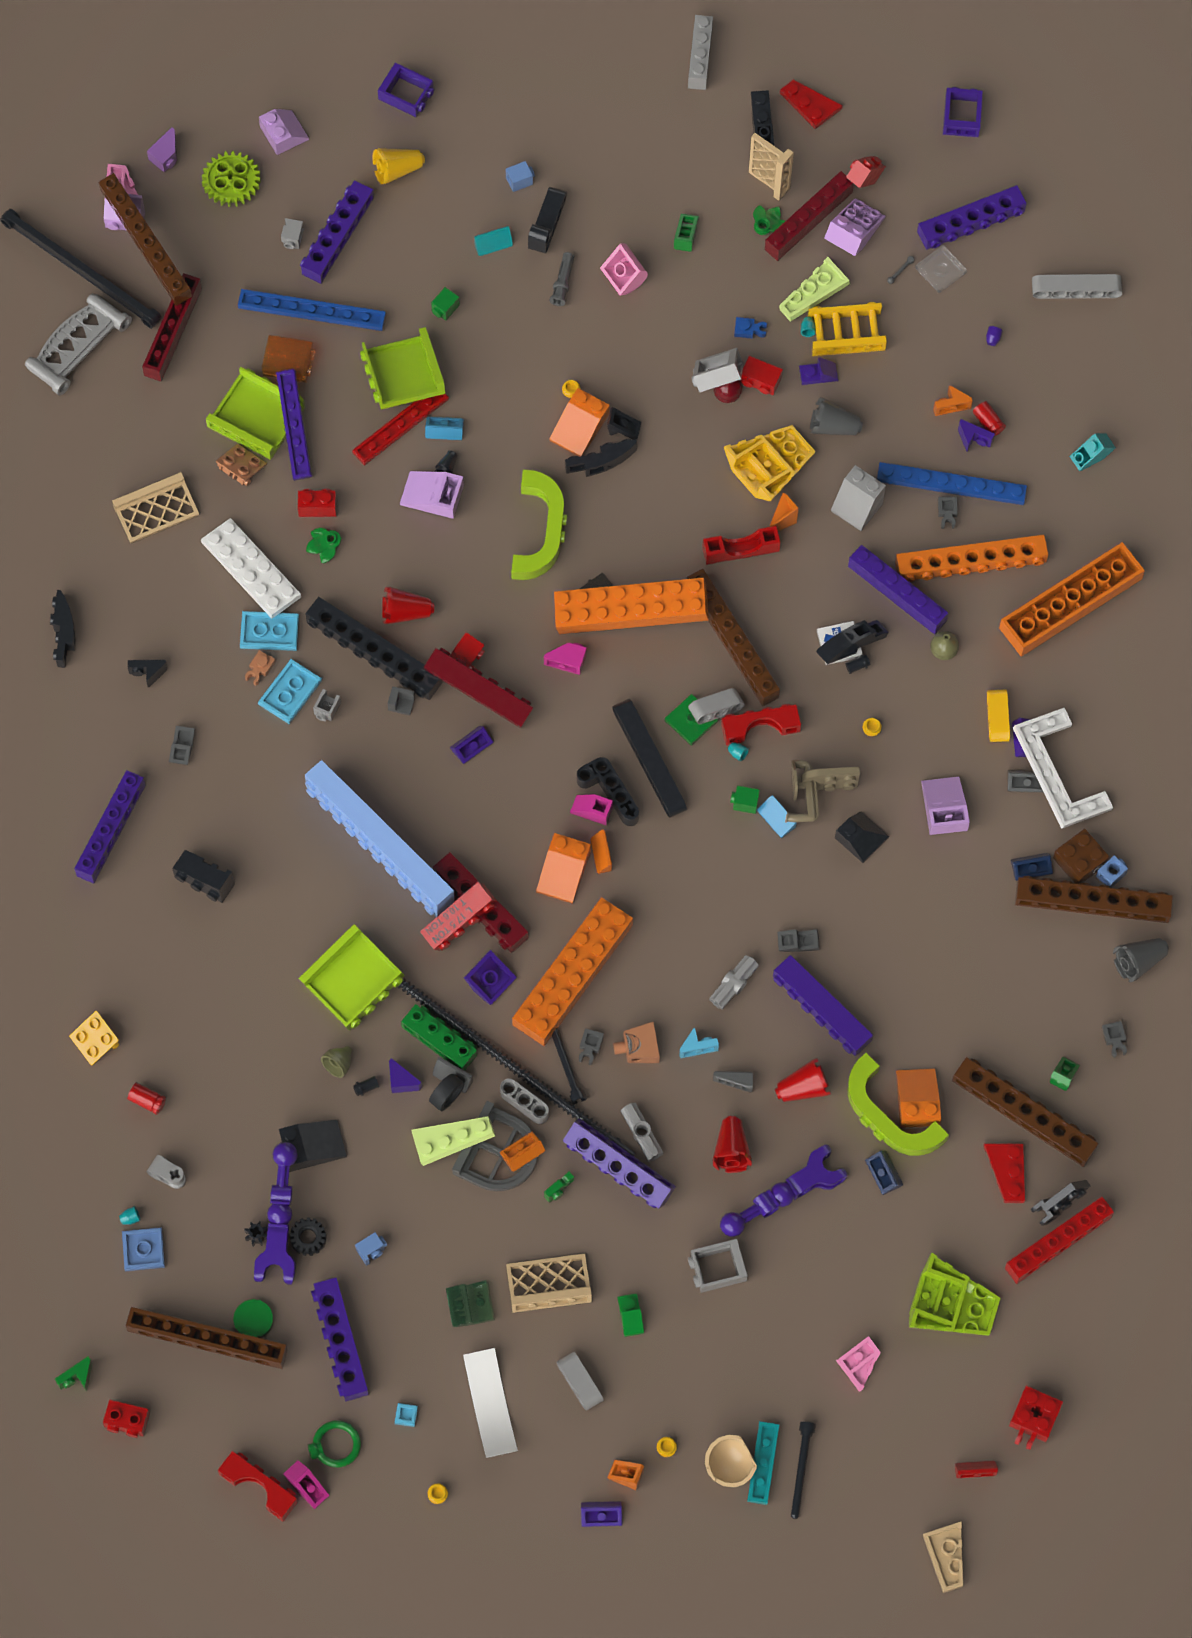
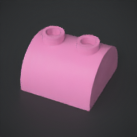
M625 243L619 244L600 267L620 296L637 289L646 280L648 275L647 271Z

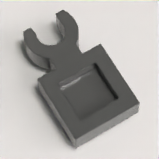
M938 497V517H943L941 528L944 529L945 523L950 522L952 529H954L956 521L953 517H957L958 514L957 497Z
M1122 1022L1102 1025L1106 1045L1113 1046L1111 1050L1112 1056L1114 1058L1117 1056V1049L1122 1050L1123 1056L1126 1055L1127 1048L1122 1044V1042H1126Z
M585 1028L580 1043V1049L584 1051L579 1055V1062H582L583 1057L587 1056L590 1058L589 1065L593 1064V1052L599 1053L604 1033Z

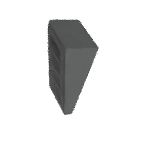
M715 1071L713 1074V1081L752 1092V1072Z

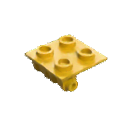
M97 1010L69 1035L91 1066L111 1048L116 1049L119 1046V1039Z

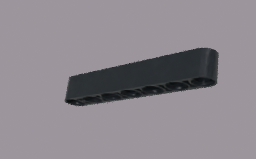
M631 699L612 706L614 715L667 816L671 818L686 811L685 801Z

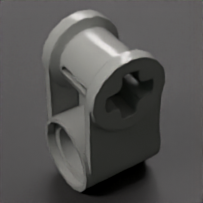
M160 1155L155 1157L147 1170L151 1177L162 1181L172 1188L179 1189L185 1185L186 1178L183 1170Z

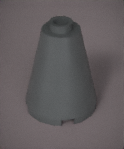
M818 398L816 405L819 406L816 410H813L810 421V433L856 435L857 432H861L863 422H860V417L825 398Z
M1161 938L1115 947L1113 954L1116 953L1114 964L1117 971L1124 979H1130L1128 982L1136 981L1167 956L1168 944Z

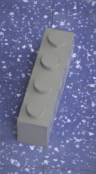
M695 15L688 88L706 90L713 16Z

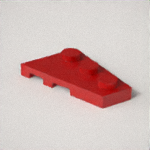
M794 79L780 89V94L814 129L834 116L843 106Z
M984 1143L983 1146L997 1179L996 1182L1004 1203H1024L1023 1144Z

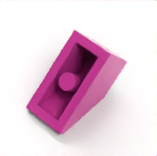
M566 643L544 655V665L580 675L586 658L587 648L579 643Z
M299 1460L283 1473L312 1508L315 1509L329 1496L312 1472Z

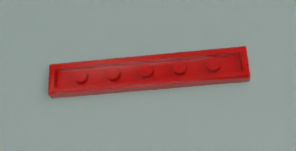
M445 393L414 401L355 447L352 453L365 466L448 401L449 396Z

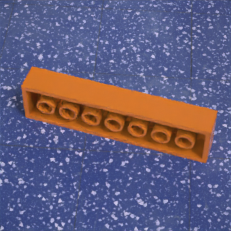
M1121 542L1002 618L999 629L1022 657L1142 580L1145 570L1125 544Z
M704 578L554 592L555 624L559 634L709 621L707 584Z
M601 897L512 1018V1025L545 1046L552 1037L553 1032L558 1029L632 928L633 917Z

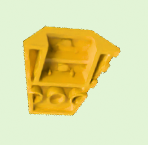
M793 425L771 431L770 434L764 436H755L754 439L748 441L746 439L739 441L738 444L732 446L731 444L724 446L732 472L755 498L772 501L816 452Z

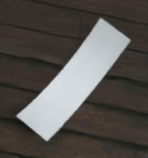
M495 1348L464 1354L468 1381L486 1458L518 1451L505 1400Z

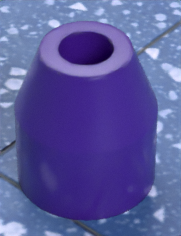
M989 326L986 334L987 344L996 346L1001 339L1003 330L995 326Z

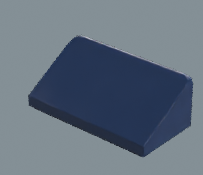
M1048 853L1011 859L1016 881L1019 877L1023 876L1038 877L1053 874L1051 856Z
M879 1151L865 1160L882 1195L903 1186L887 1151Z

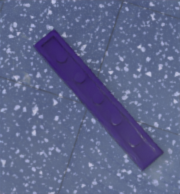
M295 369L276 372L293 480L311 478L312 472Z

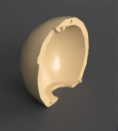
M725 1435L719 1437L710 1444L706 1452L705 1466L708 1475L714 1482L722 1486L738 1487L744 1485L752 1478L756 1471L757 1465L740 1436Z

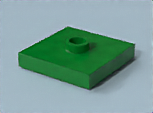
M692 694L664 719L691 746L718 722V719L703 724L696 722L688 708L693 701L697 700Z

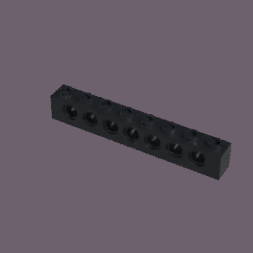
M319 596L305 613L309 626L314 629H320L330 639L334 638L341 647H348L357 657L365 658L372 667L382 669L389 678L394 677L399 680L403 687L411 688L420 698L425 697L430 700L441 686L442 680L424 670L425 665ZM324 618L331 619L329 622L322 621ZM339 628H346V629H347V630L344 631V632H339V631H338ZM357 637L362 639L360 642L353 641ZM372 647L377 648L375 652L368 651ZM387 657H390V658L393 659V660L390 661V662L384 661V659L387 658ZM402 667L408 668L406 672L399 671ZM418 677H421V678L424 679V680L421 681V682H416V681H415V679L418 678Z

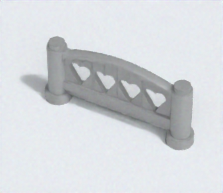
M90 294L87 298L88 305L70 316L52 333L37 358L29 357L25 362L27 369L51 386L52 390L59 396L63 395L70 386V380L66 377L114 327L123 332L131 324L132 317L130 315L120 312L97 294ZM90 314H95L99 325H86L83 321L88 319ZM81 326L84 328L86 338L71 336L73 332H76L77 327ZM66 339H70L74 351L60 350L59 346L64 344ZM53 352H58L62 363H48L46 359L51 357Z

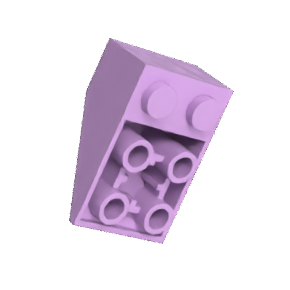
M855 198L830 222L824 239L856 256L864 248L886 216Z
M410 471L400 505L454 519L464 487L463 476L447 472Z
M950 777L921 781L929 834L968 831L970 822L960 778Z

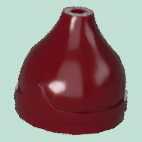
M739 380L714 388L715 397L723 403L735 402L740 397L742 391Z

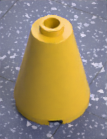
M378 148L373 151L372 155L373 165L377 166V170L374 172L380 184H387L422 168L425 163L424 155L419 150Z

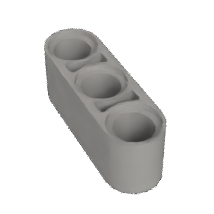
M730 688L697 699L688 708L696 722L703 724L736 713L745 704L737 690Z
M513 1079L502 1081L500 1084V1094L505 1101L537 1124H543L548 1120L549 1108L542 1100ZM506 1087H512L514 1091L512 1093H506L504 1089ZM522 1098H527L530 1102L523 1105L519 1101ZM537 1110H543L545 1114L543 1116H537L535 1112Z
M575 1352L556 1362L586 1411L604 1401Z

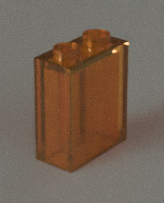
M269 335L262 364L263 376L277 378L276 372L295 369L297 381L306 383L307 377L311 376L312 373L311 360L315 359L316 349H313V343Z

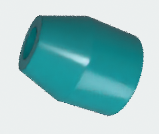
M805 317L801 323V335L804 337L815 335V323L812 317Z
M732 742L728 747V751L734 758L743 761L749 752V748L740 743Z
M136 1206L126 1209L119 1215L123 1225H130L141 1221Z

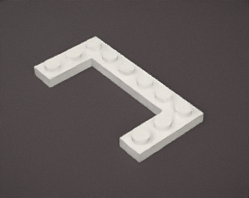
M1065 708L1025 721L1013 727L1061 829L1113 809L1105 791L1072 803L1045 749L1041 737L1072 726Z

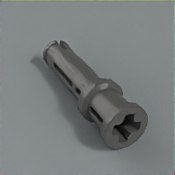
M570 252L563 253L558 279L553 284L554 291L549 301L555 306H564L566 303L565 295L569 291L568 280L575 257Z

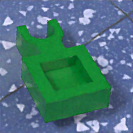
M570 1171L544 1191V1198L549 1203L553 1199L555 1201L564 1194V1188L574 1181V1176Z

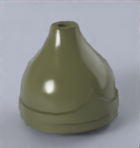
M942 631L933 637L930 648L936 658L949 660L956 656L959 650V643L953 633Z
M349 1046L329 1049L321 1058L324 1068L335 1077L342 1078L345 1076L351 1066L352 1049Z

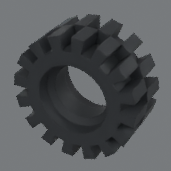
M307 1217V1220L302 1218L300 1222L296 1221L294 1223L295 1226H292L290 1240L294 1250L296 1249L297 1253H302L304 1256L306 1254L313 1256L315 1252L318 1254L319 1250H322L324 1244H326V1232L320 1221L318 1223L317 1219L314 1218L310 1220V1217ZM312 1230L316 1234L315 1240L309 1244L302 1242L300 1236L303 1231Z

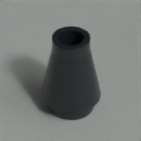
M448 451L435 466V472L452 474L458 455L454 451Z

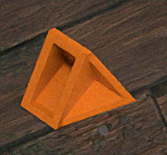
M782 493L770 523V527L777 526L778 531L797 524L798 507L786 493Z

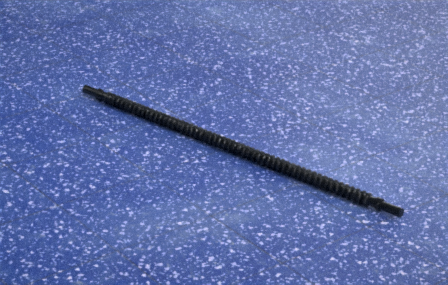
M405 978L403 979L398 988H402L403 992L407 991V995L411 994V998H416V1002L420 1001V1005L424 1004V1007L429 1008L430 1012L433 1011V1015L437 1014L438 1018L447 1021V1025L451 1024V1028L455 1027L456 1031H460V1035L464 1034V1038L468 1037L469 1041H473L474 1045L478 1044V1048L482 1047V1051H487V1055L491 1054V1058L495 1057V1061H500V1065L504 1064V1068L508 1067L509 1071H514L513 1074H518V1078L522 1077V1081L526 1080L527 1085L531 1084V1088L535 1087L536 1091H540L541 1095H545V1098L549 1097V1101H554V1105L558 1104V1108L562 1107L563 1112L567 1111V1115L571 1114L572 1118H576V1121L579 1119L583 1120L632 1156H635L636 1153L624 1145L620 1138H616L611 1135V1132H607V1128L603 1129L602 1125H597L598 1122H593V1118L589 1119V1115L585 1116L584 1111L580 1112V1108L576 1109L575 1105H571L570 1101L566 1102V1098L562 1099V1095H557V1091L553 1092V1088L549 1089L548 1085H544V1081L540 1082L539 1078H535L534 1074L530 1075V1071L526 1072V1068L522 1069L521 1064L517 1065V1061L513 1062V1059H509L507 1054L503 1055V1051L499 1052V1048L495 1049V1045H490V1041L486 1042V1038L482 1039L481 1035H477V1031L473 1032L472 1028L468 1029V1025H463V1021L459 1022V1018L455 1019V1015H450V1011L446 1012V1008L442 1009L441 1005H437L436 1001L432 1002V998L428 999V995L424 996V992H419V988L415 989V985L411 986L410 982H406Z

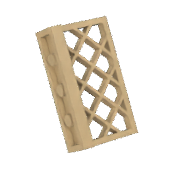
M754 133L751 137L749 173L774 190L773 197L780 200L790 189L794 152L787 149L783 153Z
M181 472L112 500L113 508L119 517L130 544L199 515ZM183 487L185 492L183 499L173 496L176 489ZM163 495L169 498L166 506L156 503L159 496ZM171 499L181 502L178 511L168 508ZM144 502L151 504L149 513L138 510L140 504ZM183 504H187L193 509V512L188 515L180 511ZM154 506L164 509L161 518L151 515ZM127 509L133 511L134 514L131 521L123 518L121 512ZM166 511L176 514L173 521L163 520ZM137 513L146 516L144 525L133 522ZM149 518L159 521L156 528L146 527ZM132 525L142 528L139 535L131 536L129 531Z
M585 1254L506 1264L513 1313L592 1302ZM582 1260V1267L578 1271L570 1267L573 1261ZM559 1263L563 1266L558 1274L550 1269L553 1264ZM534 1266H540L544 1269L539 1276L530 1272ZM521 1269L524 1273L517 1279L511 1274V1270ZM567 1269L575 1274L570 1281L561 1277ZM547 1272L555 1277L550 1284L542 1280V1277ZM527 1274L535 1279L530 1287L521 1282ZM579 1277L585 1281L586 1287L577 1288L573 1285V1282ZM558 1279L566 1284L563 1290H557L552 1287ZM538 1282L547 1287L541 1293L533 1290ZM518 1285L527 1290L523 1295H514V1290Z

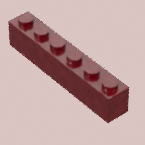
M840 171L765 239V251L779 261L853 193L854 183L847 179V175Z
M183 273L182 277L189 286L192 297L177 306L171 300L142 366L145 377L160 382L165 375L202 290L201 279Z
M435 648L425 664L424 670L521 729L533 709L530 706V701L523 697L518 699L514 696L515 692L509 688H500L496 680L490 677L487 680L478 669L473 667L471 670L465 666L467 664L465 661L458 657L456 660L449 656L450 652L443 648Z

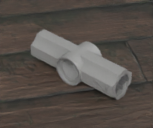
M745 955L734 970H730L725 975L721 985L711 995L709 1000L713 1005L723 1010L735 994L738 995L743 990L747 980L757 970L759 964L752 957Z
M636 1103L626 1105L620 1112L633 1133L634 1140L638 1142L648 1162L658 1159L663 1155V1151L654 1137L650 1125L645 1121ZM644 1129L647 1131V1134L639 1135L637 1130Z

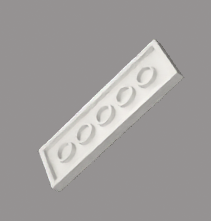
M231 518L201 539V543L271 619L301 598L300 592Z

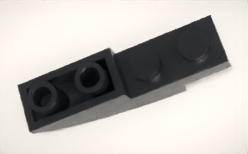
M769 90L752 91L750 95L753 133H756L774 146Z
M625 439L618 443L608 442L600 446V453L592 452L580 457L571 456L565 459L566 474L585 471L586 477L608 471L624 462L637 451V440Z
M57 590V594L53 596L52 607L55 608L54 614L50 616V625H53L54 632H56L55 642L58 643L57 649H54L53 660H56L57 667L65 668L67 650L75 651V628L67 600L62 591Z
M863 620L829 639L816 652L828 665L856 654L860 647L886 638L888 631L878 620L870 623Z

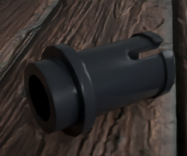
M860 655L859 658L845 663L849 674L862 668L867 669L871 665L867 655Z
M375 1076L360 1083L357 1081L353 1085L357 1096H364V1093L379 1088Z

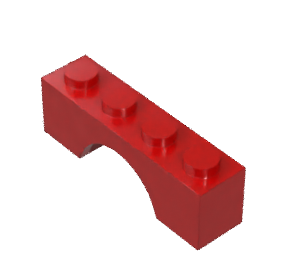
M777 526L760 528L753 534L738 539H727L723 536L704 538L702 549L706 565L779 552L780 538Z
M784 704L779 708L767 707L757 712L751 710L740 715H726L721 721L726 746L732 742L744 743L747 733L758 725L772 726L781 735L800 732L801 722L797 705Z
M232 1451L219 1467V1475L234 1486L247 1481L260 1484L267 1492L266 1509L283 1522L298 1503L295 1497L296 1493L289 1488L284 1489L279 1486L280 1482L275 1477H267L263 1474L264 1470L257 1464L252 1466L247 1462L248 1458L242 1453L238 1452L236 1454Z

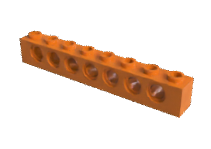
M1037 535L896 554L895 564L897 573L907 581L913 582L917 579L930 580L933 577L940 576L947 578L955 574L985 573L993 569L1001 571L1009 567L1022 568L1031 564L1039 566L1047 562L1048 551L1045 536ZM1023 551H1029L1031 554L1026 555ZM1005 553H1010L1013 556L1007 557L1005 556ZM990 555L995 559L990 560L986 556ZM968 558H974L976 561L970 562ZM954 560L957 564H951L949 561ZM931 563H937L939 566L934 567ZM918 565V566H920L921 568H920V569H914L912 566Z

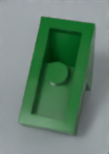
M1062 1057L1051 1075L1050 1083L1067 1091L1080 1065Z
M637 1294L617 1297L624 1337L644 1334L642 1313Z
M89 1356L55 1378L60 1389L71 1387L75 1384V1380L78 1379L87 1391L92 1369V1362Z

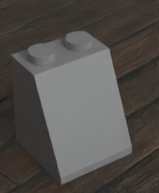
M855 465L844 478L831 512L862 531L883 505L886 485Z

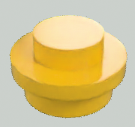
M568 380L563 384L562 392L566 397L571 398L577 388H581L578 382Z
M868 718L863 723V732L871 737L877 736L881 732L882 725L879 720Z
M663 1437L658 1441L657 1452L662 1457H671L675 1454L677 1445L672 1438Z
M433 1484L428 1489V1498L434 1504H441L448 1497L447 1488L442 1484Z

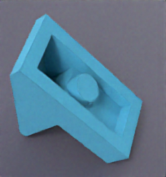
M693 1028L681 1046L679 1056L680 1058L716 1052L719 1049L718 1039L706 1037L698 1041L696 1030Z

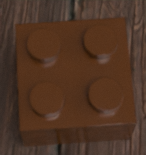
M1084 828L1056 849L1053 859L1075 884H1080L1097 873L1109 860L1110 856Z

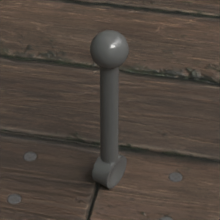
M909 256L907 262L892 277H889L887 282L889 284L894 283V279L909 264L914 263V257Z

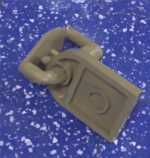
M791 760L793 801L797 800L798 789H805L807 813L791 814L788 811L785 823L816 821L819 816L817 790L834 791L835 789L842 788L844 790L857 788L860 776L859 767L813 769L811 764L805 760ZM804 768V773L801 777H797L796 769Z

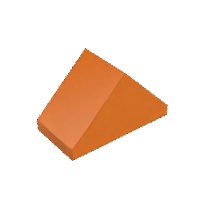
M614 1460L607 1478L637 1490L644 1473V1465Z

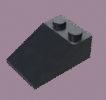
M337 1120L301 1123L279 1129L281 1141L291 1143L297 1149V1160L290 1166V1172L347 1157Z

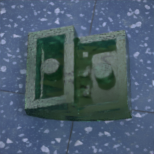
M486 1280L469 1285L461 1284L446 1288L453 1327H463L495 1320L489 1285Z

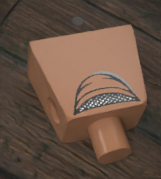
M654 1022L624 1031V1041L613 1043L614 1054L626 1053L628 1063H659L660 1056Z

